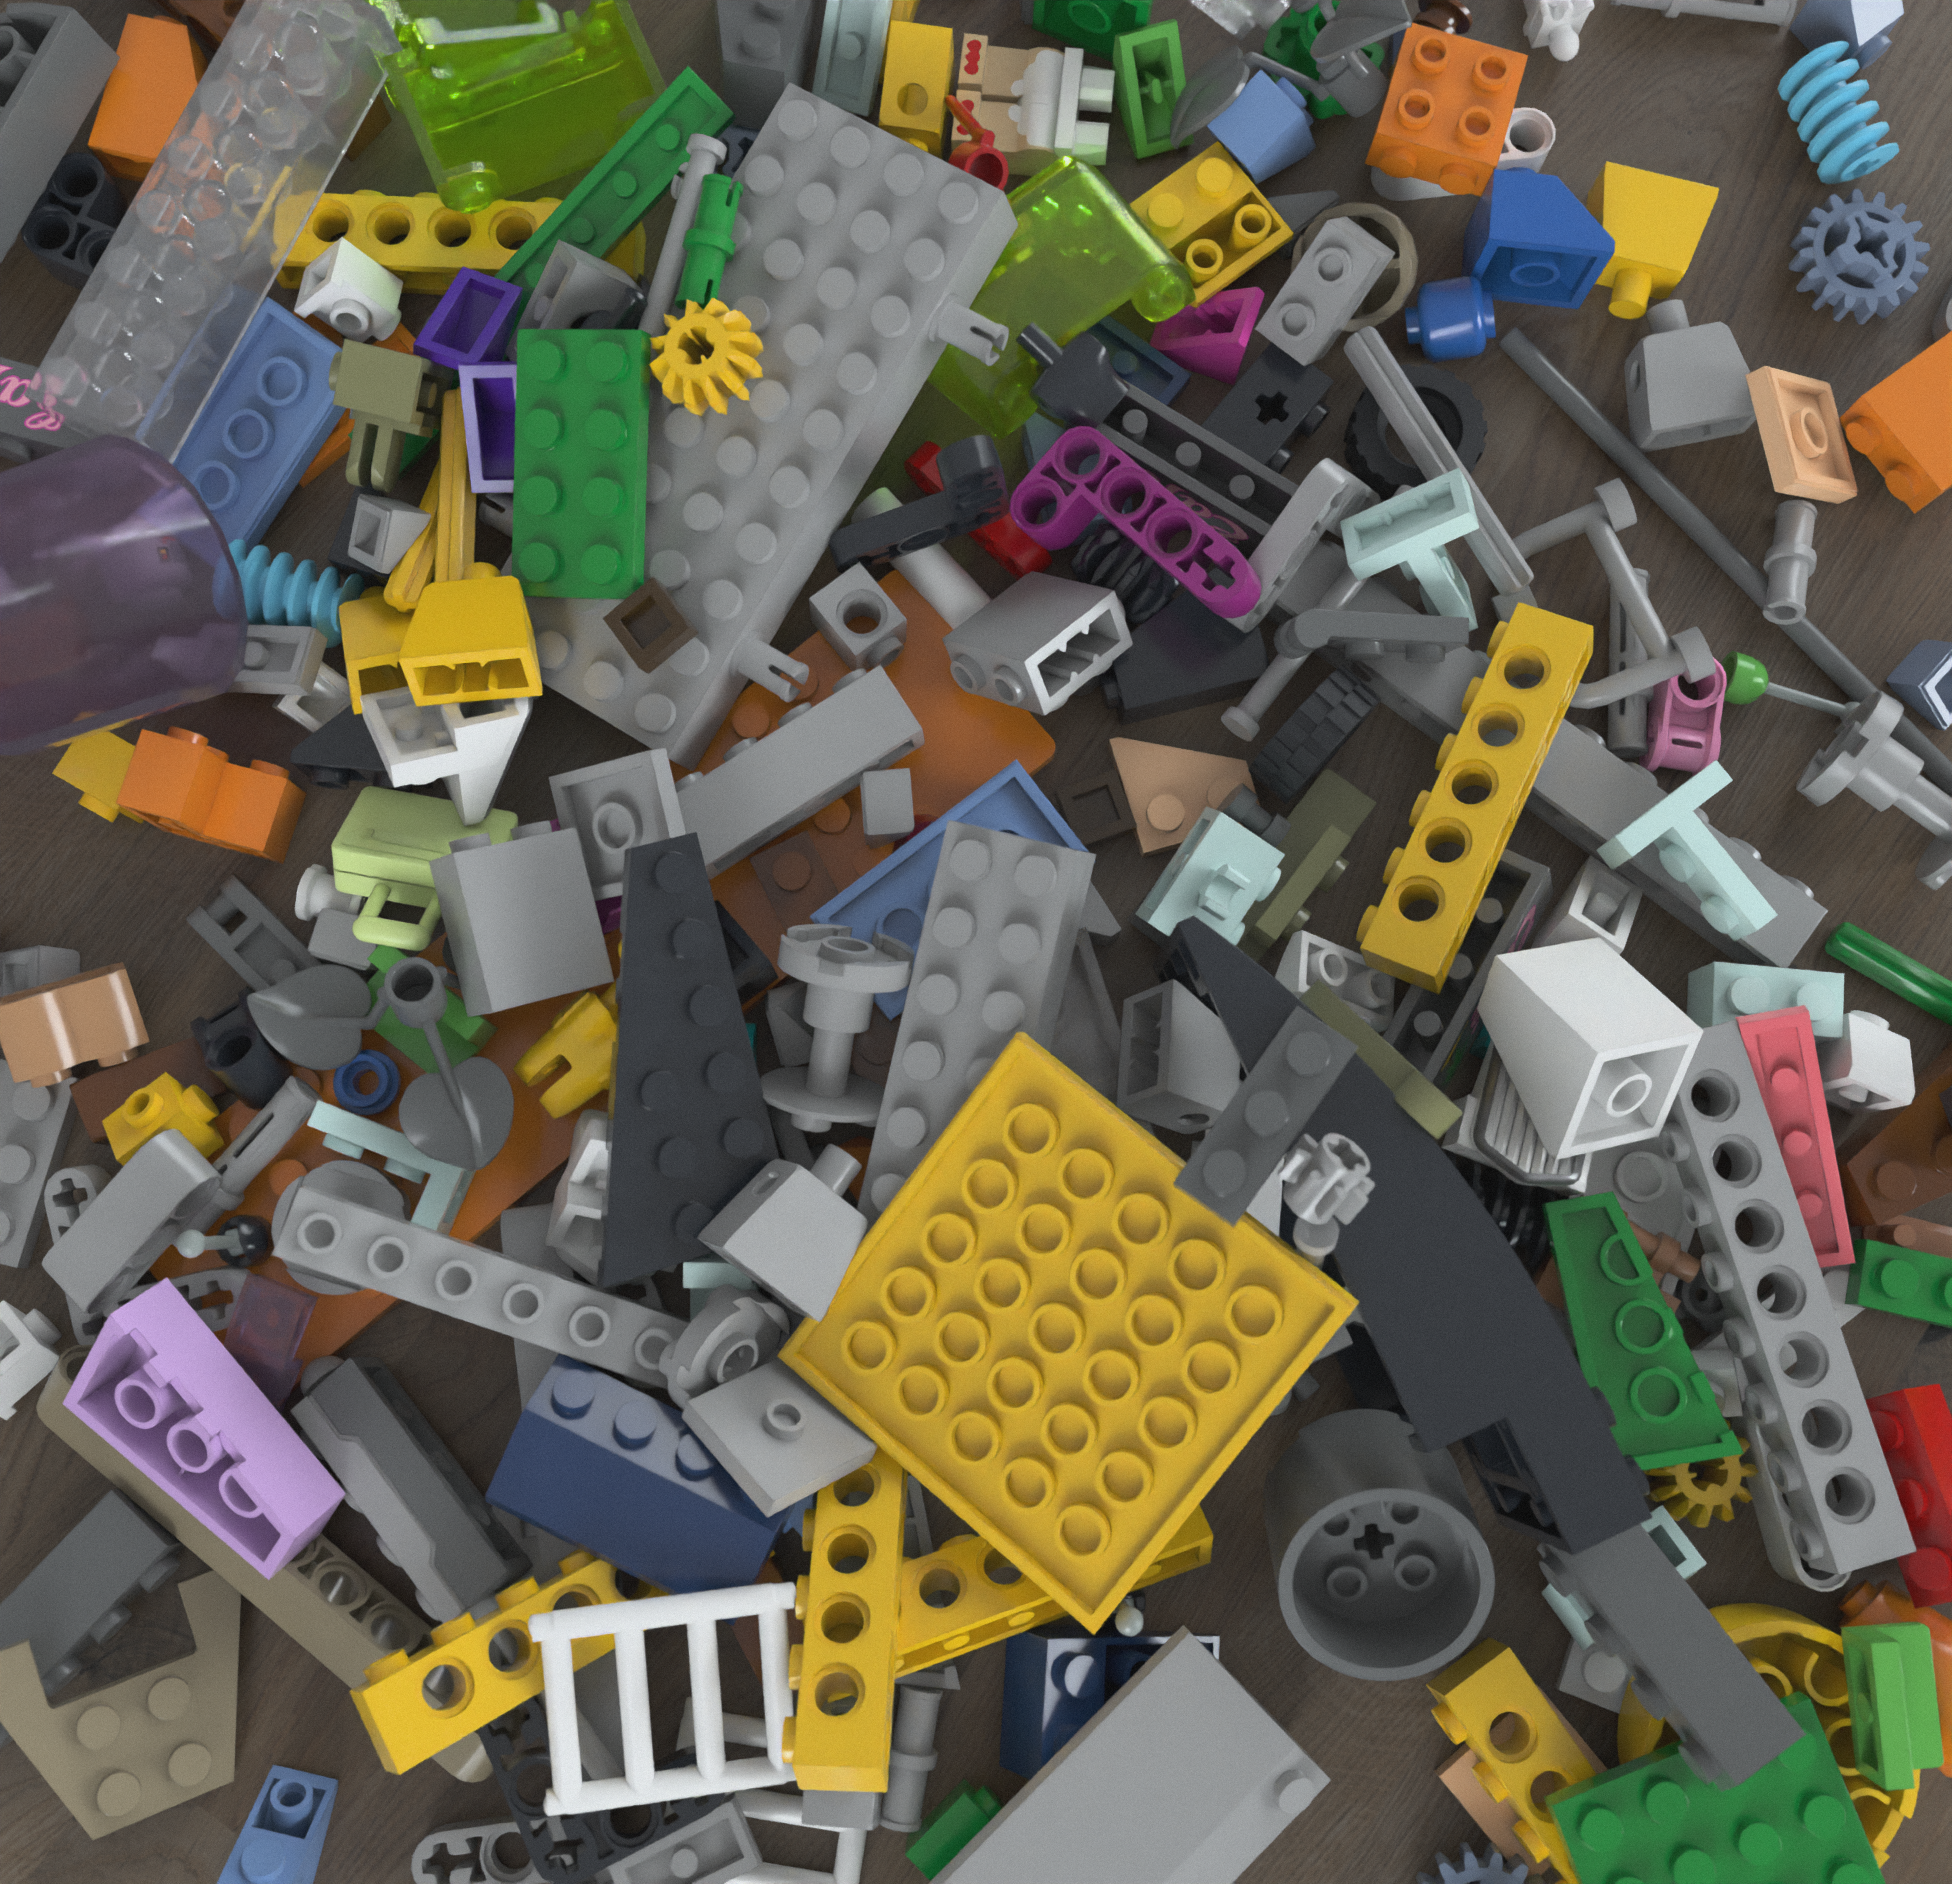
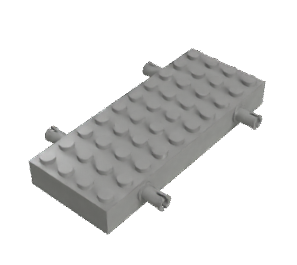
M790 82L729 186V189H731L732 183L738 181L743 185L744 190L739 200L731 240L736 244L732 261L725 263L717 298L730 311L734 309L741 311L751 322V332H754L759 337L763 345L764 351L755 358L762 367L763 377L747 379L744 386L749 391L750 401L738 399L734 394L729 397L727 415L717 413L709 405L702 416L692 414L684 406V403L680 405L672 403L662 392L663 388L661 386L663 382L661 383L653 374L650 379L644 583L652 577L662 582L698 630L699 634L651 673L647 674L638 668L603 620L605 615L623 601L524 597L533 625L542 683L653 750L666 748L668 759L693 772L748 679L775 693L785 702L794 700L801 692L792 686L791 683L781 678L780 674L784 673L805 685L809 675L808 666L802 662H797L769 644L826 550L831 535L839 528L947 344L949 343L980 359L985 365L991 366L1000 357L998 353L991 350L992 346L1003 351L1009 336V330L1006 326L997 324L969 309L1018 226L1004 191ZM684 162L680 165L678 169L681 173H686L689 162ZM675 174L671 184V194L677 200L683 179ZM673 304L670 315L680 320L685 316V309L681 310ZM667 327L664 335H667L669 332V329ZM509 492L487 493L486 497L499 504L501 508L505 509V512L500 513L481 502L479 508L480 521L512 538L513 495ZM512 553L500 571L502 576H511Z

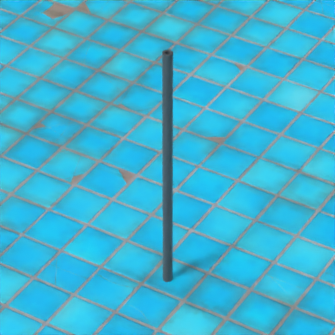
M1517 327L1512 329L1498 346L1763 610L1766 602L1768 578ZM1803 616L1800 622L1794 624H1777L1854 702L1861 703L1870 694L1876 691L1881 692L1806 616ZM1902 713L1900 720L1889 736L1924 761L1922 771L1943 792L1952 797V762Z

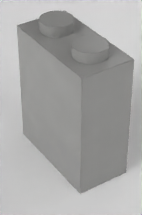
M549 820L510 829L513 841L493 845L491 844L489 833L469 836L450 841L451 854L429 861L468 1017L494 1013L614 982L576 827L552 832Z

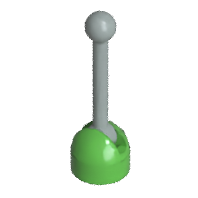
M1736 651L1728 653L1721 663L1727 680L1724 701L1732 704H1749L1764 693L1839 716L1841 721L1860 704L1858 702H1848L1843 705L1769 682L1768 672L1760 661L1752 656Z

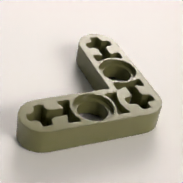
M1319 979L1299 998L1330 1028L1358 1046L1356 1053L1396 1095L1394 1100L1434 1137L1439 1139L1463 1114V1111Z

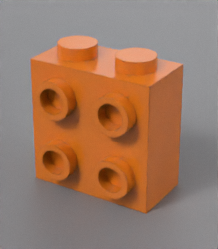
M1412 23V27L1406 28L1397 52L1365 164L1380 168L1385 174L1395 178L1412 177L1437 184L1443 190L1452 194H1473L1481 197L1494 169L1498 165L1528 55Z
M1952 331L1863 394L1839 418L1850 444L1858 452L1868 457L1885 478L1889 491L1897 499L1904 501L1914 514L1952 487Z

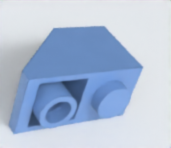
M1262 69L1244 86L1240 95L1231 106L1207 124L1214 141L1221 143L1234 161L1256 185L1306 157L1316 147L1309 126L1314 121L1304 109L1307 105L1304 97L1285 77L1282 76L1274 83Z
M273 1765L217 1884H313L338 1791V1780Z

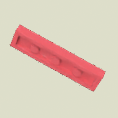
M1805 1005L1736 1017L1737 1026L1820 1268L1855 1263L1809 1011Z

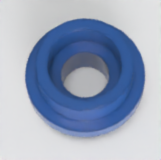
M361 1050L357 1058L351 1063L337 1068L333 1078V1089L339 1103L348 1111L359 1115H375L385 1111L394 1103L401 1088V1076L395 1062L387 1055L375 1050ZM374 1071L379 1078V1085L372 1094L364 1095L360 1091L359 1081L365 1073Z

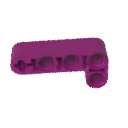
M1078 426L1067 430L1061 435L1021 481L1011 496L1009 508L1012 519L1022 531L1045 549L1058 550L1067 547L1077 539L1099 513L1215 614L1223 618L1234 619L1250 612L1260 599L1262 586L1259 575L1240 551L1109 439L1092 427ZM1100 454L1099 462L1092 471L1078 475L1079 467L1083 460L1090 455ZM1137 492H1146L1145 500L1140 508L1135 512L1122 514L1123 505L1128 497ZM1056 502L1057 509L1053 517L1046 523L1036 524L1037 516L1041 509L1047 504ZM1184 530L1192 531L1191 540L1186 548L1174 554L1167 553L1168 543L1175 534ZM1211 562L1227 577L1235 579L1234 584L1230 588L1226 589L1224 586L1217 585L1205 570Z

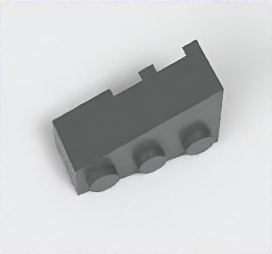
M711 0L719 59L722 101L736 116L732 124L761 130L788 83L790 82L801 88L823 28L826 0Z

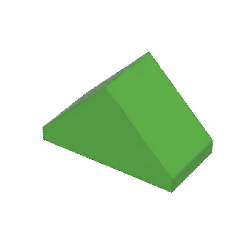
M1173 18L1119 33L1115 36L1111 70L1115 71L1113 94L1132 150L1137 159L1175 149L1170 140L1171 119L1178 97L1186 85L1178 23ZM1193 133L1183 139L1179 148L1194 144Z

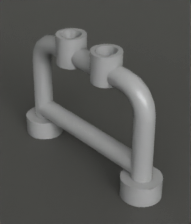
M1619 478L1595 487L1593 489L1594 502L1525 531L1512 539L1525 560L1545 549L1586 533L1649 657L1647 661L1597 682L1589 684L1579 683L1569 705L1570 707L1592 709L1605 706L1679 674H1683L1686 681L1691 684L1716 673L1712 653L1698 627H1692L1671 636L1669 639L1615 534L1637 523L1633 503L1626 487ZM1529 586L1509 597L1498 595L1491 598V603L1499 622L1509 623L1518 602L1538 608ZM1524 674L1528 682L1539 679L1535 675Z

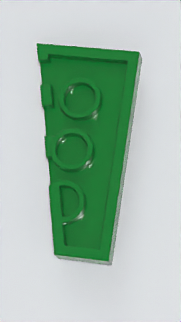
M1614 1192L1542 1204L1575 1359L1589 1387L1597 1386L1613 1409L1617 1425L1610 1430L1622 1455L1630 1454L1642 1470L1744 1454L1733 1430L1729 1429L1715 1401L1716 1396L1704 1372L1700 1371L1682 1335L1684 1332L1672 1308L1668 1307L1652 1275L1653 1270Z

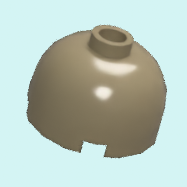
M1359 202L1346 203L1324 210L1315 218L1316 220L1308 226L1305 234L1300 236L1294 247L1290 272L1292 274L1325 222L1330 219L1347 216L1394 251L1395 255L1344 327L1343 331L1350 332L1358 331L1367 326L1372 327L1381 324L1397 312L1415 285L1419 263L1414 237L1401 218L1379 205Z

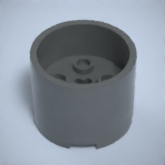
M1376 1409L1346 1410L1330 1414L1308 1424L1298 1431L1300 1438L1283 1453L1273 1471L1268 1470L1262 1493L1263 1516L1279 1602L1288 1628L1299 1644L1316 1660L1337 1672L1360 1679L1373 1681L1403 1680L1423 1675L1445 1665L1464 1651L1482 1629L1492 1606L1495 1587L1491 1555L1453 1457L1445 1446L1430 1454L1414 1450L1408 1439V1435L1415 1433L1413 1426L1401 1421L1399 1414Z

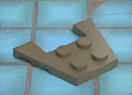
M212 1568L176 1581L195 1641L193 1650L58 1704L48 1702L29 1637L0 1648V1722L92 1840L234 1781L241 1593Z

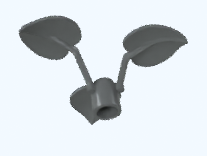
M1288 0V4L1296 13L1305 12L1318 3L1319 9L1327 21L1326 26L1313 41L1310 50L1312 58L1317 62L1316 69L1320 73L1319 80H1314L1255 52H1248L1243 56L1242 50L1237 45L1230 46L1206 61L1184 86L1172 114L1170 126L1171 144L1178 151L1179 145L1184 138L1206 126L1231 106L1246 85L1250 69L1260 68L1280 78L1283 76L1289 82L1311 91L1320 102L1324 101L1331 94L1353 118L1366 114L1382 99L1389 82L1360 48L1398 31L1412 27L1411 17L1405 0H1342L1336 12L1332 6V0Z
M446 936L442 949L443 959L447 967L457 973L448 936ZM409 957L396 962L386 973L384 987L378 989L377 996L379 999L371 1012L372 997L364 980L353 970L338 965L310 967L296 972L272 987L248 995L247 1004L251 1015L268 1043L292 1063L311 1070L336 1069L351 1063L357 1058L362 1048L361 1029H374L388 1007L391 1006L396 1018L402 1024L411 1028H423L440 1073H428L419 1076L409 1084L403 1094L399 1105V1120L408 1141L415 1149L429 1158L471 1172L485 1168L505 1145L514 1116V1098L506 1075L500 1067L484 1057L466 1059L452 1068L435 1023L443 1017L448 1005L444 985L461 990L458 976L448 973L444 966L435 967L430 961L419 957Z

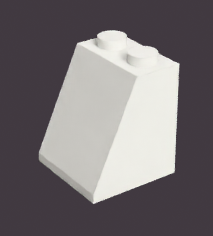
M1600 937L1496 955L1477 1007L1546 1151L1554 1160L1659 1136L1704 1031Z

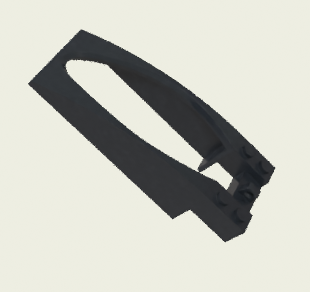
M1195 916L1177 923L1152 965L1160 984L1172 979L1176 980L1221 1019L1240 1059V1080L1245 1081L1297 1006L1326 1024L1275 977ZM1355 1052L1285 1153L1284 1163L1286 1162L1285 1157L1304 1134L1313 1138L1317 1144L1327 1134L1342 1135L1358 1145L1370 1163V1171L1365 1177L1372 1180L1375 1186L1366 1196L1369 1201L1347 1225L1333 1214L1332 1217L1339 1227V1236L1335 1248L1325 1255L1321 1271L1344 1289L1346 1285L1350 1295L1359 1301L1356 1308L1365 1327L1353 1323L1346 1326L1353 1344L1334 1353L1359 1409H1376L1399 1414L1400 1420L1411 1424L1415 1433L1408 1435L1412 1448L1426 1454H1430L1460 1440L1499 1524L1571 1555H1576L1652 1519L1653 1516L1643 1498L1650 1494L1647 1479L1636 1460L1630 1454L1622 1455L1610 1430L1617 1425L1610 1403L1597 1386L1589 1387L1564 1335L1516 1253L1476 1194L1424 1127L1394 1100L1396 1095ZM1283 1180L1279 1238L1296 1250L1297 1245L1293 1239V1231L1299 1216L1291 1210L1284 1199L1283 1187L1287 1181Z

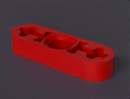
M928 440L903 463L911 480L927 497L944 491L935 460L937 454L943 449ZM1010 512L990 525L967 533L1017 581L1032 571L1043 573L1052 565V559L1048 551L1033 541L1017 526Z

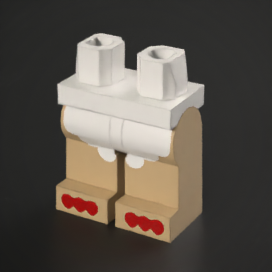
M964 33L956 98L983 128L993 131L995 134L993 147L1004 154L1008 162L1010 175L1046 176L1054 173V179L1072 180L1073 165H1106L1109 123L1078 121L1079 110L1111 113L1115 71L1093 66H1083L1084 49L1066 47L1064 53L1049 47L1023 50L989 46L988 36ZM955 117L951 137L952 153L955 148L962 143L971 141L972 138Z

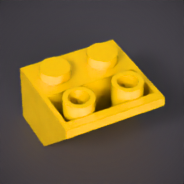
M1217 141L1122 209L1115 244L1152 289L1197 308L1293 238L1294 233L1221 143Z

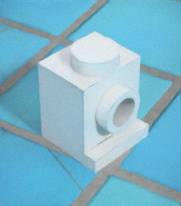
M341 237L305 268L294 312L303 318L312 313L353 341L362 343L371 335L383 341L393 333L400 321L401 311L397 307L403 281Z
M4 1300L0 1302V1417L8 1420L17 1412L13 1405L54 1369L60 1354L53 1344L62 1337V1334L37 1309L34 1308L26 1315Z

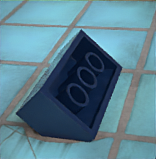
M561 1353L557 1355L525 1406L485 1495V1501L670 1595L755 1585L796 1505L795 1502L767 1518L681 1418L682 1412ZM738 1617L720 1620L734 1626Z

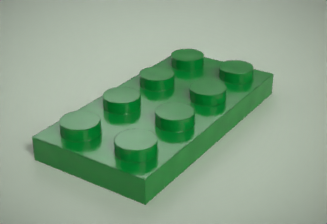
M518 329L511 576L520 581L524 597L624 601L644 584L651 334L643 330Z

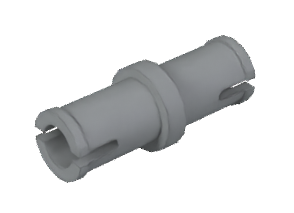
M1788 500L1778 505V510L1775 511L1774 516L1776 521L1773 546L1766 551L1763 567L1769 578L1763 615L1768 621L1776 624H1794L1800 622L1806 614L1805 601L1808 577L1815 572L1817 563L1816 552L1812 549L1817 509L1813 504L1804 500Z
M901 1684V1696L893 1740L890 1741L887 1792H884L879 1824L895 1831L915 1832L921 1827L920 1817L928 1771L935 1769L938 1751L932 1746L943 1689Z

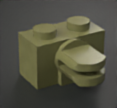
M344 339L342 352H336L330 365L329 387L332 391H335L333 405L351 409L349 418L355 420L346 467L347 481L351 485L365 487L371 480L372 487L376 491L392 492L398 480L406 433L431 438L433 429L441 430L442 396L446 390H451L455 369L422 357Z

